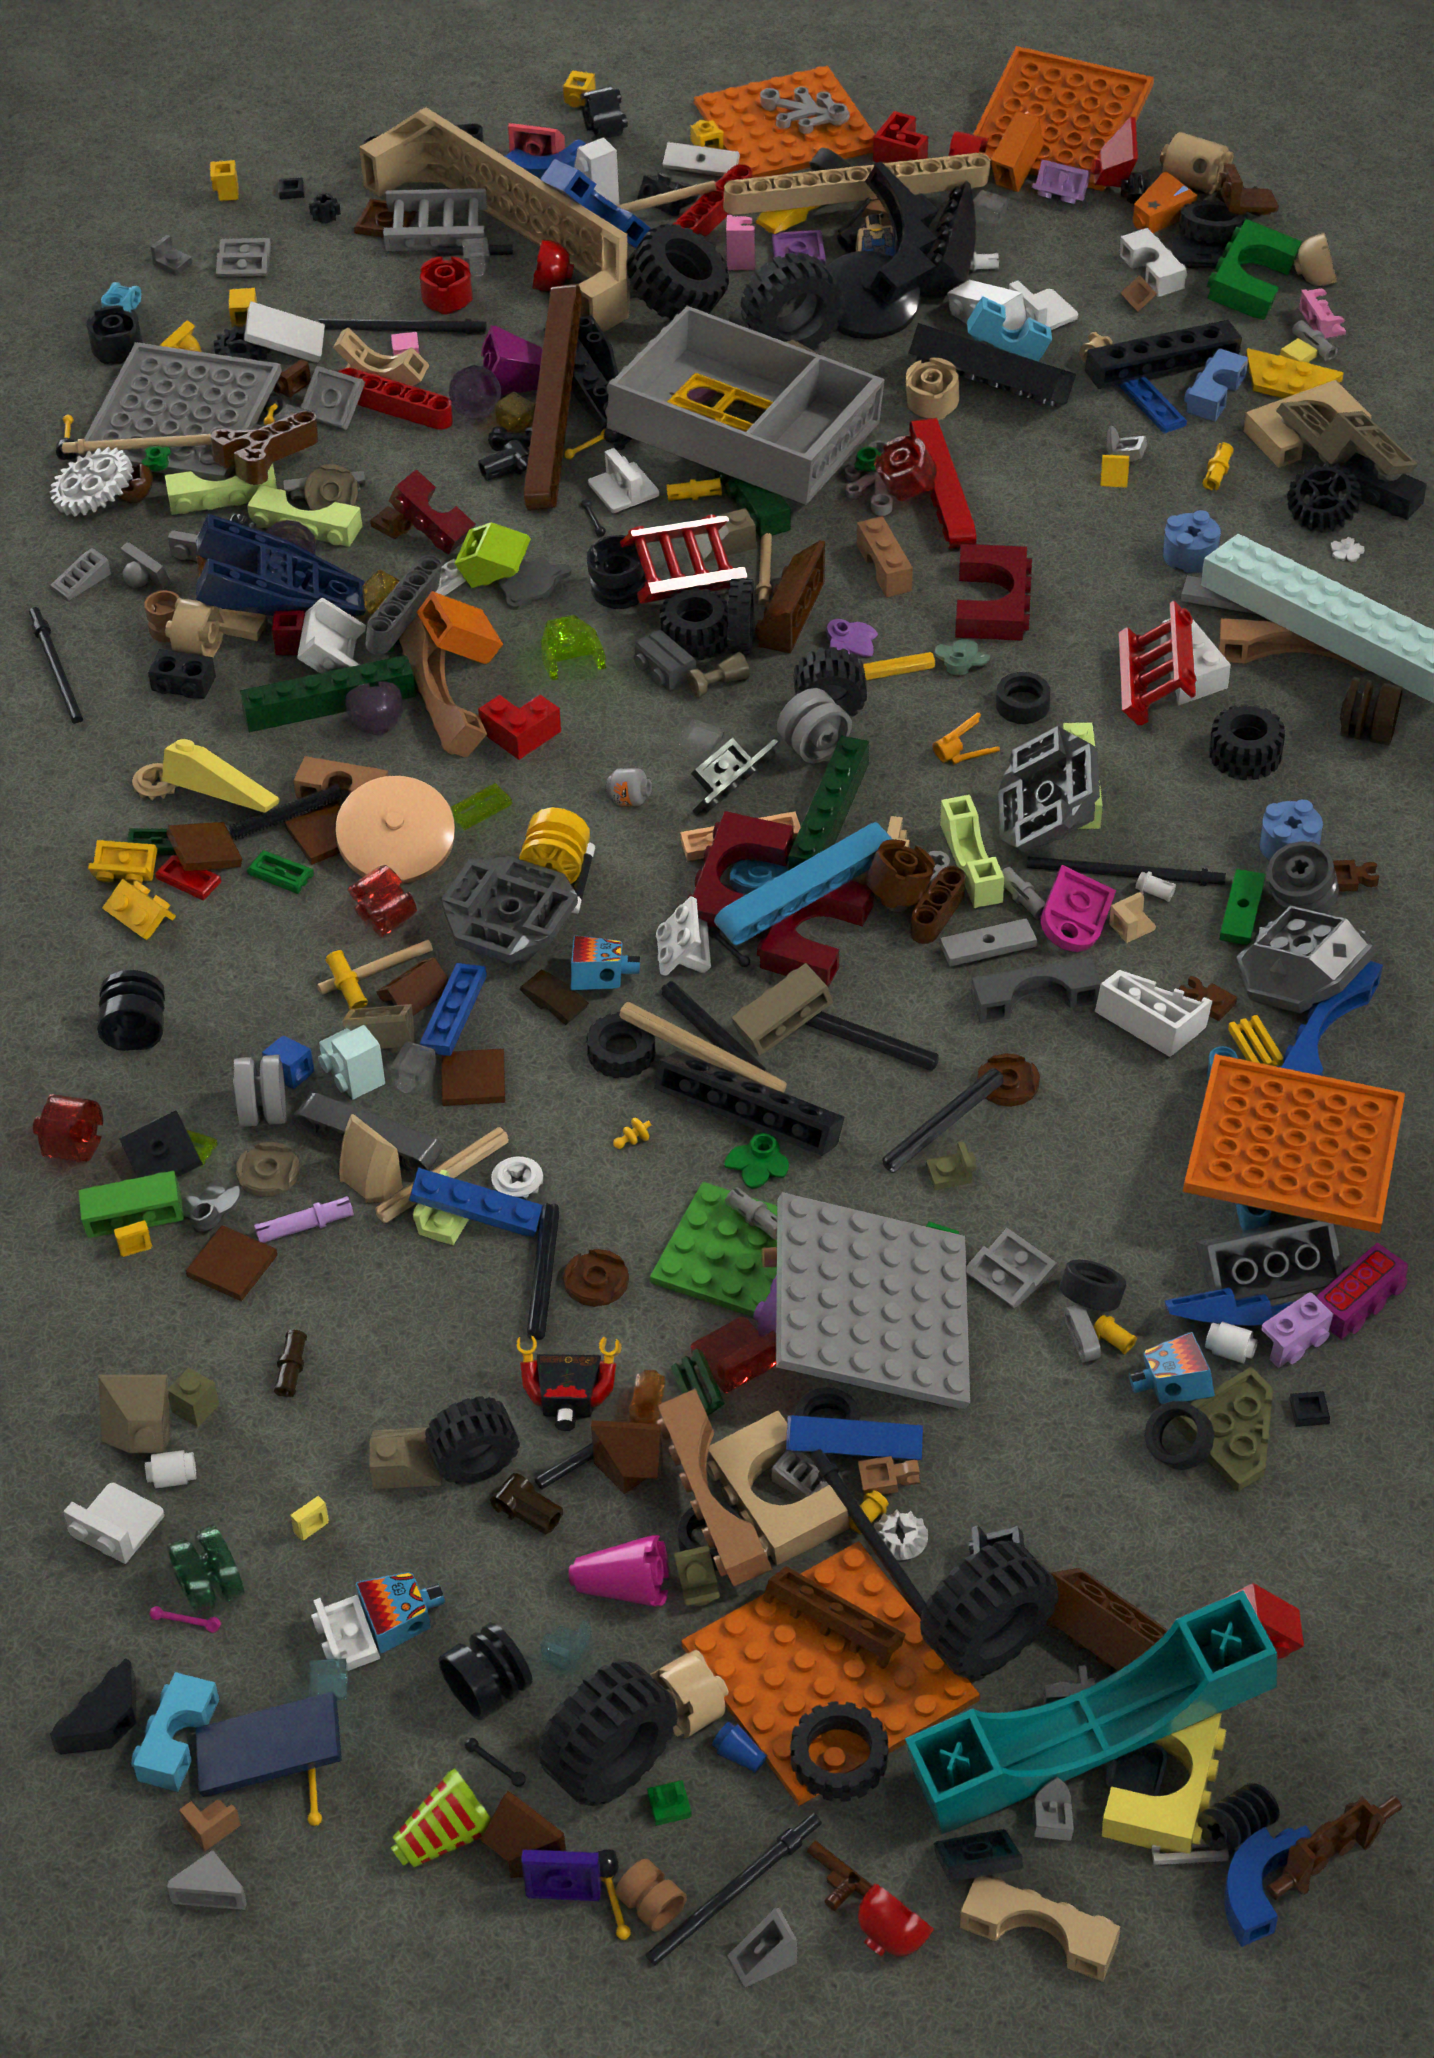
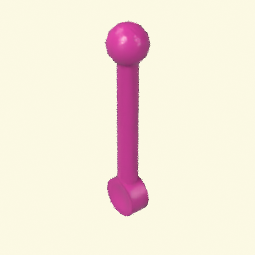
M158 1606L152 1607L149 1612L153 1620L165 1618L204 1626L211 1633L216 1632L221 1626L220 1620L216 1617H210L208 1620L166 1612Z

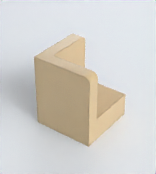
M1141 892L1111 905L1109 924L1126 943L1148 934L1156 928V925L1143 912L1144 896Z

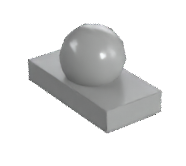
M127 542L120 548L128 563L123 569V579L128 586L140 588L146 585L149 579L163 589L171 584L164 566L131 543Z

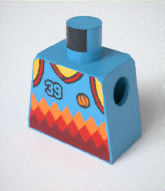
M574 935L571 962V990L619 988L621 985V974L640 973V956L622 955L621 941Z
M1193 1332L1145 1350L1143 1355L1146 1369L1129 1374L1134 1393L1153 1389L1160 1404L1215 1396L1211 1370Z
M410 1572L356 1583L358 1598L379 1654L430 1629L428 1609L445 1604L439 1583L420 1590L413 1573Z

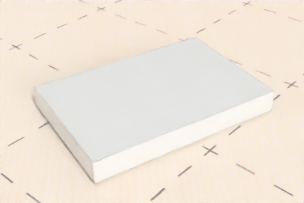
M250 302L244 340L305 360L319 362L322 354L325 324Z

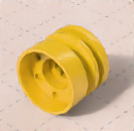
M553 807L541 809L532 816L525 835L526 839L523 843L519 859L563 873L570 884L577 880L581 872V865L583 864L584 854L590 839V829L580 816L569 810Z

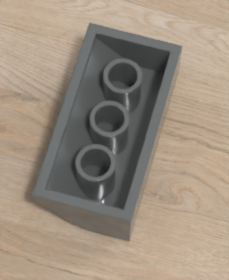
M1299 1218L1196 1242L1201 1271L1210 1291L1230 1288L1234 1293L1235 1300L1265 1294L1268 1299L1317 1289L1328 1286L1343 1273L1334 1224L1323 1221Z

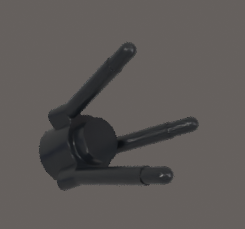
M869 197L861 204L847 223L838 229V243L847 252L850 250L856 252L858 230L867 228L866 223L860 228L857 226L851 227V225L871 202ZM880 213V214H879V215H881V219H882V218L884 217V214H883V213Z

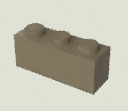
M805 963L800 968L791 971L785 979L774 987L765 990L755 1001L742 1007L731 1018L742 1038L758 1055H761L831 1005L833 1000L827 985Z

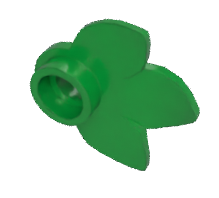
M761 1133L754 1136L748 1145L737 1146L731 1150L725 1159V1168L741 1170L745 1185L753 1189L763 1186L768 1182L771 1175L784 1178L789 1169V1162L787 1157L780 1153V1147L775 1138L769 1134Z

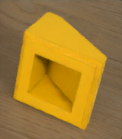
M1102 455L1101 486L1127 487L1129 456Z

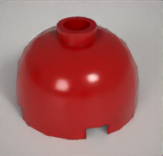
M543 239L537 257L538 263L534 272L532 288L538 291L550 292L552 287L563 286L566 279H572L574 264L570 263V255L564 246L560 243Z
M874 1883L859 1905L857 1916L859 1927L868 1936L863 1943L881 1957L885 1951L897 1957L908 1956L918 1951L934 1931L927 1922L915 1912L909 1910L901 1901L878 1884Z

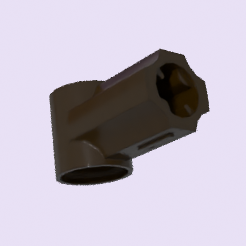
M518 1473L511 1474L490 1498V1503L495 1511L498 1513L503 1511L509 1515L507 1518L511 1520L517 1517L545 1535L553 1531L563 1515V1508L537 1493L533 1485Z

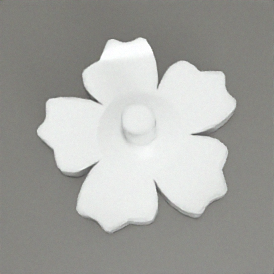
M1350 537L1342 539L1341 543L1334 540L1331 543L1332 557L1342 561L1347 558L1349 562H1355L1360 557V554H1364V546H1361L1359 543L1354 544V538Z

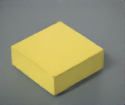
M1297 338L1283 347L1280 355L1301 362H1309L1317 357L1318 350Z
M319 1496L291 1514L293 1531L300 1540L307 1539L328 1524L326 1503Z

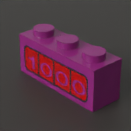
M1378 1242L1374 1244L1316 1296L1333 1313L1329 1331L1341 1340L1350 1332L1353 1334L1357 1333L1364 1325L1366 1317L1371 1313L1374 1315L1378 1314L1392 1294L1397 1296L1404 1290L1408 1282L1406 1274L1409 1264Z

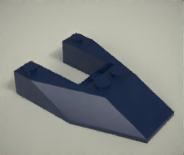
M208 513L196 539V555L207 560L196 584V600L201 601L207 606L274 616V611L306 612L320 598H324L351 616H362L365 614L366 603L363 580L285 539Z

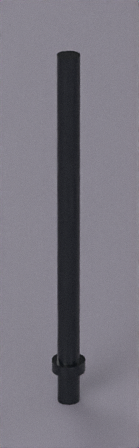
M466 318L465 321L318 319L319 323L325 324L324 329L345 330L349 327L351 330L465 331V334L487 331L486 321H472L469 318Z
M1028 856L1027 868L1059 871L1060 867L1064 865L1078 873L1139 878L1141 872L1147 873L1150 871L1152 876L1162 880L1200 883V886H1206L1207 884L1225 885L1226 873L1208 872V868L1196 871Z
M821 1449L814 1451L810 1458L819 1470V1478L822 1482H827L848 1510V1514L921 1619L923 1609L927 1608L926 1602L838 1475L839 1469L836 1464L830 1463Z

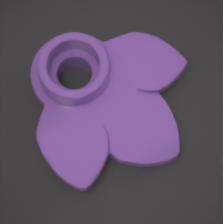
M834 619L828 623L826 633L830 641L829 649L830 647H837V650L842 648L848 650L849 654L854 653L866 658L873 656L874 649L871 640L878 636L874 628L862 622L849 623L843 619Z

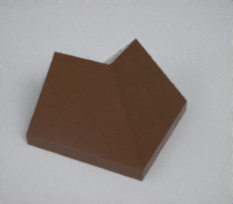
M592 1420L591 1432L594 1464L624 1494L647 1478L658 1479L663 1465L661 1424Z
M510 1791L502 1797L481 1838V1841L508 1861L510 1878L524 1877L522 1869L523 1850L566 1851L564 1833Z

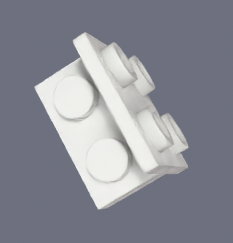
M615 448L605 451L606 473L588 479V485L612 513H617L659 496L658 488L635 462L628 463L627 459L624 456L622 457Z
M690 896L657 929L656 938L658 941V961L661 975L667 976L678 964L700 973H706L711 968L707 922L698 918L697 899Z

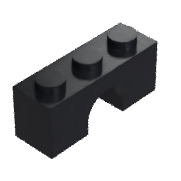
M1355 453L1341 467V470L1347 467L1350 474H1355L1357 482L1361 486L1360 494L1362 500L1368 505L1376 506L1389 512L1393 516H1399L1408 520L1424 503L1427 483L1404 473L1393 481L1380 480L1377 478L1378 470L1374 466L1375 462L1370 458Z

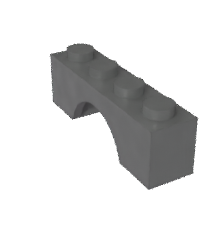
M1092 957L1074 959L1061 963L1045 964L1037 967L973 977L971 998L981 1024L1010 1019L1014 1006L1020 1000L1033 995H1048L1058 998L1069 1008L1097 1004L1101 981Z

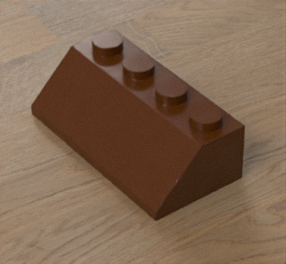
M819 540L793 556L789 566L783 568L781 582L776 584L773 590V599L771 602L768 601L766 603L764 617L762 620L759 619L756 624L755 636L759 637V647L791 654L825 583V541Z
M1081 1568L1051 1572L1058 1587V1602L1054 1605L1055 1611L1052 1617H1049L1046 1621L1047 1626L1054 1629L1059 1628L1069 1635L1068 1640L1073 1645L1093 1652L1097 1655L1096 1660L1104 1667L1118 1671L1123 1669L1150 1649L1168 1631V1629Z

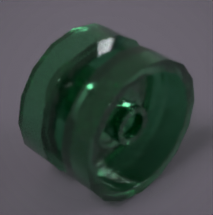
M214 1524L196 1531L195 1544L197 1550L184 1537L167 1544L168 1555L177 1582L193 1611L198 1616L215 1608L216 1596L214 1589L219 1597L226 1602L244 1595L243 1583L235 1561L224 1538Z

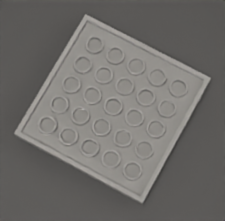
M135 342L84 439L85 441L203 435L211 434L213 431L223 428L253 430L282 372L281 366L278 363ZM212 445L169 447L171 454L168 456L169 465L162 471H150L164 474L192 471L203 480L222 481L229 478L234 466L225 469L217 464L213 459ZM146 449L118 450L119 452L123 451L127 455L132 466L142 463V459L146 456ZM77 453V455L81 456L82 458L86 457V455H79V453Z
M782 1192L777 1199L776 1367L958 1409H966L970 1404L965 1236Z

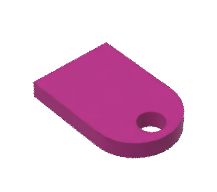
M1062 865L1057 872L1041 915V926L1045 935L1056 946L1067 951L1081 952L1089 949L1095 944L1102 932L1116 890ZM1061 930L1070 932L1074 938L1066 937Z

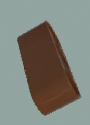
M956 866L943 868L914 908L911 917V937L917 943L929 944L933 942L962 902L965 895L966 875L961 868Z

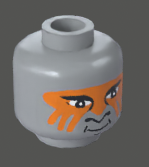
M619 768L608 777L606 791L608 797L618 806H640L645 802L646 797L651 795L652 783L650 779H647L645 772L639 768Z

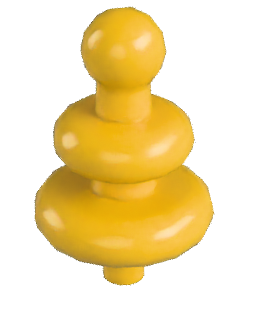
M632 1118L631 1125L633 1129L624 1127V1135L614 1139V1147L622 1149L627 1142L635 1145L638 1143V1136L643 1141L649 1140L647 1128L652 1126L650 1121L642 1123L638 1118Z

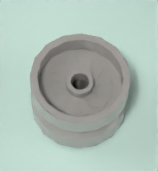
M819 688L807 689L794 696L785 705L777 721V732L781 738L805 762L811 764L832 756L841 735L849 737L852 729V720L849 715L824 690Z
M280 1054L263 1056L260 1061V1076H258L256 1063L252 1057L235 1058L233 1091L240 1127L257 1126L260 1121L261 1106H263L264 1117L269 1125L286 1123L285 1083Z

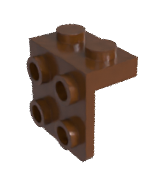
M1224 164L1223 172L1219 173L1218 185L1221 188L1222 197L1229 211L1240 215L1246 212H1256L1261 215L1278 212L1279 205L1270 189L1242 188L1243 182L1235 164Z

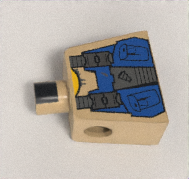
M879 214L866 216L867 228L858 230L856 252L875 251L893 257L895 240L892 225L882 226L881 215Z

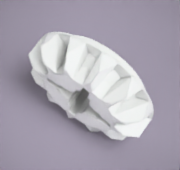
M510 1157L501 1161L494 1168L491 1176L493 1189L514 1197L523 1196L526 1200L529 1194L538 1193L539 1186L543 1184L541 1167L534 1160L526 1157ZM523 1176V1182L516 1181L512 1183V1177L519 1178Z
M896 1509L890 1515L883 1513L881 1519L874 1523L875 1529L896 1560L912 1559L918 1556L927 1545L928 1529L924 1526L923 1519L914 1517L911 1511L905 1514L900 1513ZM897 1525H900V1528L905 1533L903 1543H900V1539L895 1534Z

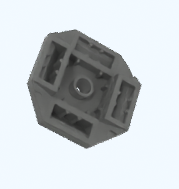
M1057 726L1012 750L1008 761L1010 766L1005 772L998 790L1000 840L1025 852L1033 847H1040L1055 840H1061L1066 834L1094 821L1095 802L1100 798L1099 786L1101 785L1099 783L1098 750L1095 746Z
M509 856L495 857L484 861L482 858L469 859L441 901L456 946L486 955L489 959L495 958L511 964L517 960L527 962L541 948L551 944L578 904V897L565 874Z
M1289 906L1276 921H1270L1266 927H1259V934L1237 956V961L1249 999L1258 1003L1302 1013L1312 1008L1313 1003L1327 1000L1342 992L1370 962L1375 953L1366 931L1358 930L1348 919Z

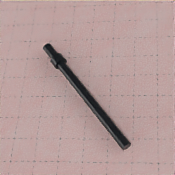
M33 607L29 610L33 622L32 629L35 637L39 638L71 721L73 724L83 722L78 704L50 637L51 629L49 624L43 619L40 609Z
M811 1813L794 1829L788 1828L777 1837V1843L648 1951L645 1954L646 1958L656 1966L787 1853L789 1855L795 1853L803 1846L802 1841L822 1825L819 1817L815 1813Z

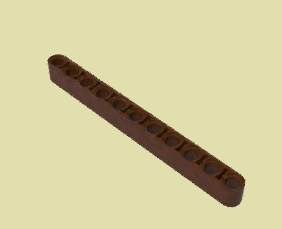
M578 284L552 287L550 291L524 487V501L528 511L555 508L557 505L582 308V294Z

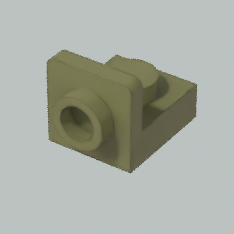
M964 1141L957 1143V1154L926 1160V1168L934 1190L972 1183V1171L977 1169L974 1153L968 1152Z
M709 1546L674 1553L685 1605L694 1604L702 1606L712 1602L714 1599H718L720 1597L718 1582Z

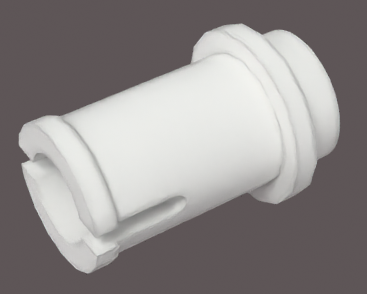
M974 252L969 270H972V272H976L977 269L998 270L999 260H996L999 258L998 253L976 254Z
M1148 871L1147 873L1141 872L1135 888L1140 890L1142 894L1146 892L1169 902L1175 892L1176 884L1154 877L1152 872Z

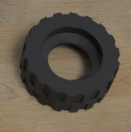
M617 1012V1014L610 1013L596 1020V1023L590 1026L589 1033L586 1036L587 1056L590 1064L594 1066L597 1072L600 1071L602 1075L618 1079L619 1077L630 1078L633 1075L641 1074L645 1069L647 1070L650 1067V1063L654 1061L656 1053L655 1036L621 1019L619 1016L620 1012ZM627 1036L634 1039L637 1046L630 1053L613 1054L606 1050V1044L611 1038Z

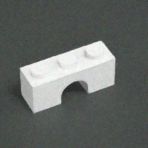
M1148 228L1121 236L1120 256L1132 269L1146 266L1145 281L1157 293V297L1185 288V279L1187 278L1185 266L1173 256L1172 252Z

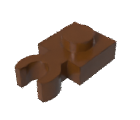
M1355 860L1333 861L1339 892L1357 891L1359 884L1366 887L1378 886L1379 875H1368L1369 873H1376L1377 863L1366 862L1362 866H1356Z
M1194 976L1188 978V985L1193 987V989H1187L1182 985L1179 987V990L1184 991L1183 996L1200 1002H1202L1203 997L1213 1000L1209 1016L1217 1021H1220L1237 1003L1235 995L1213 983L1206 988Z

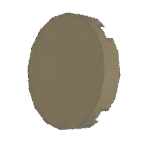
M324 464L311 472L307 477L304 485L305 500L312 511L326 508L334 502L355 506L358 498V485L353 475L345 467L336 464Z
M264 1142L254 1145L255 1149L243 1152L236 1163V1177L240 1186L248 1193L261 1197L275 1196L286 1192L296 1183L300 1175V1163L297 1155L287 1145L277 1142Z

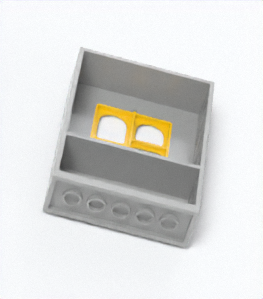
M686 306L679 314L675 315L666 327L662 328L660 334L654 340L649 341L647 347L641 353L636 354L634 360L628 366L623 367L621 373L615 379L610 380L607 386L609 398L605 415L607 416L608 429L807 505L879 424L885 379ZM695 388H708L722 393L724 396L711 408L688 399L687 394ZM735 400H741L766 410L754 424L724 413L727 407Z

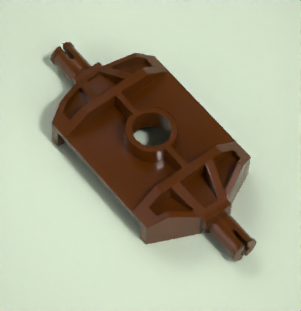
M1361 1796L1357 1802L1347 1804L1342 1816L1333 1822L1324 1823L1312 1834L1311 1838H1299L1296 1844L1290 1847L1287 1867L1284 1868L1282 1876L1267 1885L1266 1890L1274 1900H1277L1278 1897L1291 1888H1297L1303 1895L1309 1892L1308 1887L1311 1876L1320 1873L1328 1864L1330 1857L1336 1853L1340 1856L1345 1855L1354 1847L1356 1842L1364 1850L1370 1848L1386 1820L1402 1810L1401 1802L1395 1796H1391L1377 1807L1375 1804L1371 1806Z

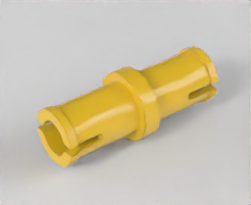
M1223 442V444L1219 443L1217 445L1214 457L1209 460L1207 465L1208 472L1202 483L1204 488L1210 490L1214 488L1215 491L1219 489L1223 476L1229 470V460L1234 451L1229 443Z
M720 478L702 481L690 479V482L666 484L668 502L690 498L696 501L698 497L722 495Z
M337 950L327 955L325 961L336 979L334 984L338 990L342 991L349 1009L366 1007L368 1000L358 984L359 977L356 972L351 970L344 952Z

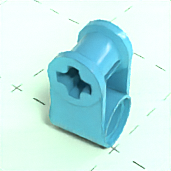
M113 282L109 290L101 298L102 308L119 305L123 306L124 310L131 312L130 309H136L141 301V289L139 286L126 287L121 286L118 282Z

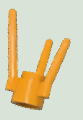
M976 713L951 733L933 743V751L943 763L950 760L955 765L963 760L1000 751L999 747H992L960 754V751L963 750V744L959 737L979 722L980 713Z

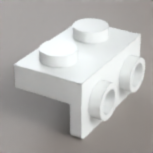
M358 1595L326 1607L323 1606L321 1598L314 1600L317 1613L311 1616L318 1635L326 1634L328 1641L321 1643L328 1664L335 1661L339 1673L342 1674L381 1659Z

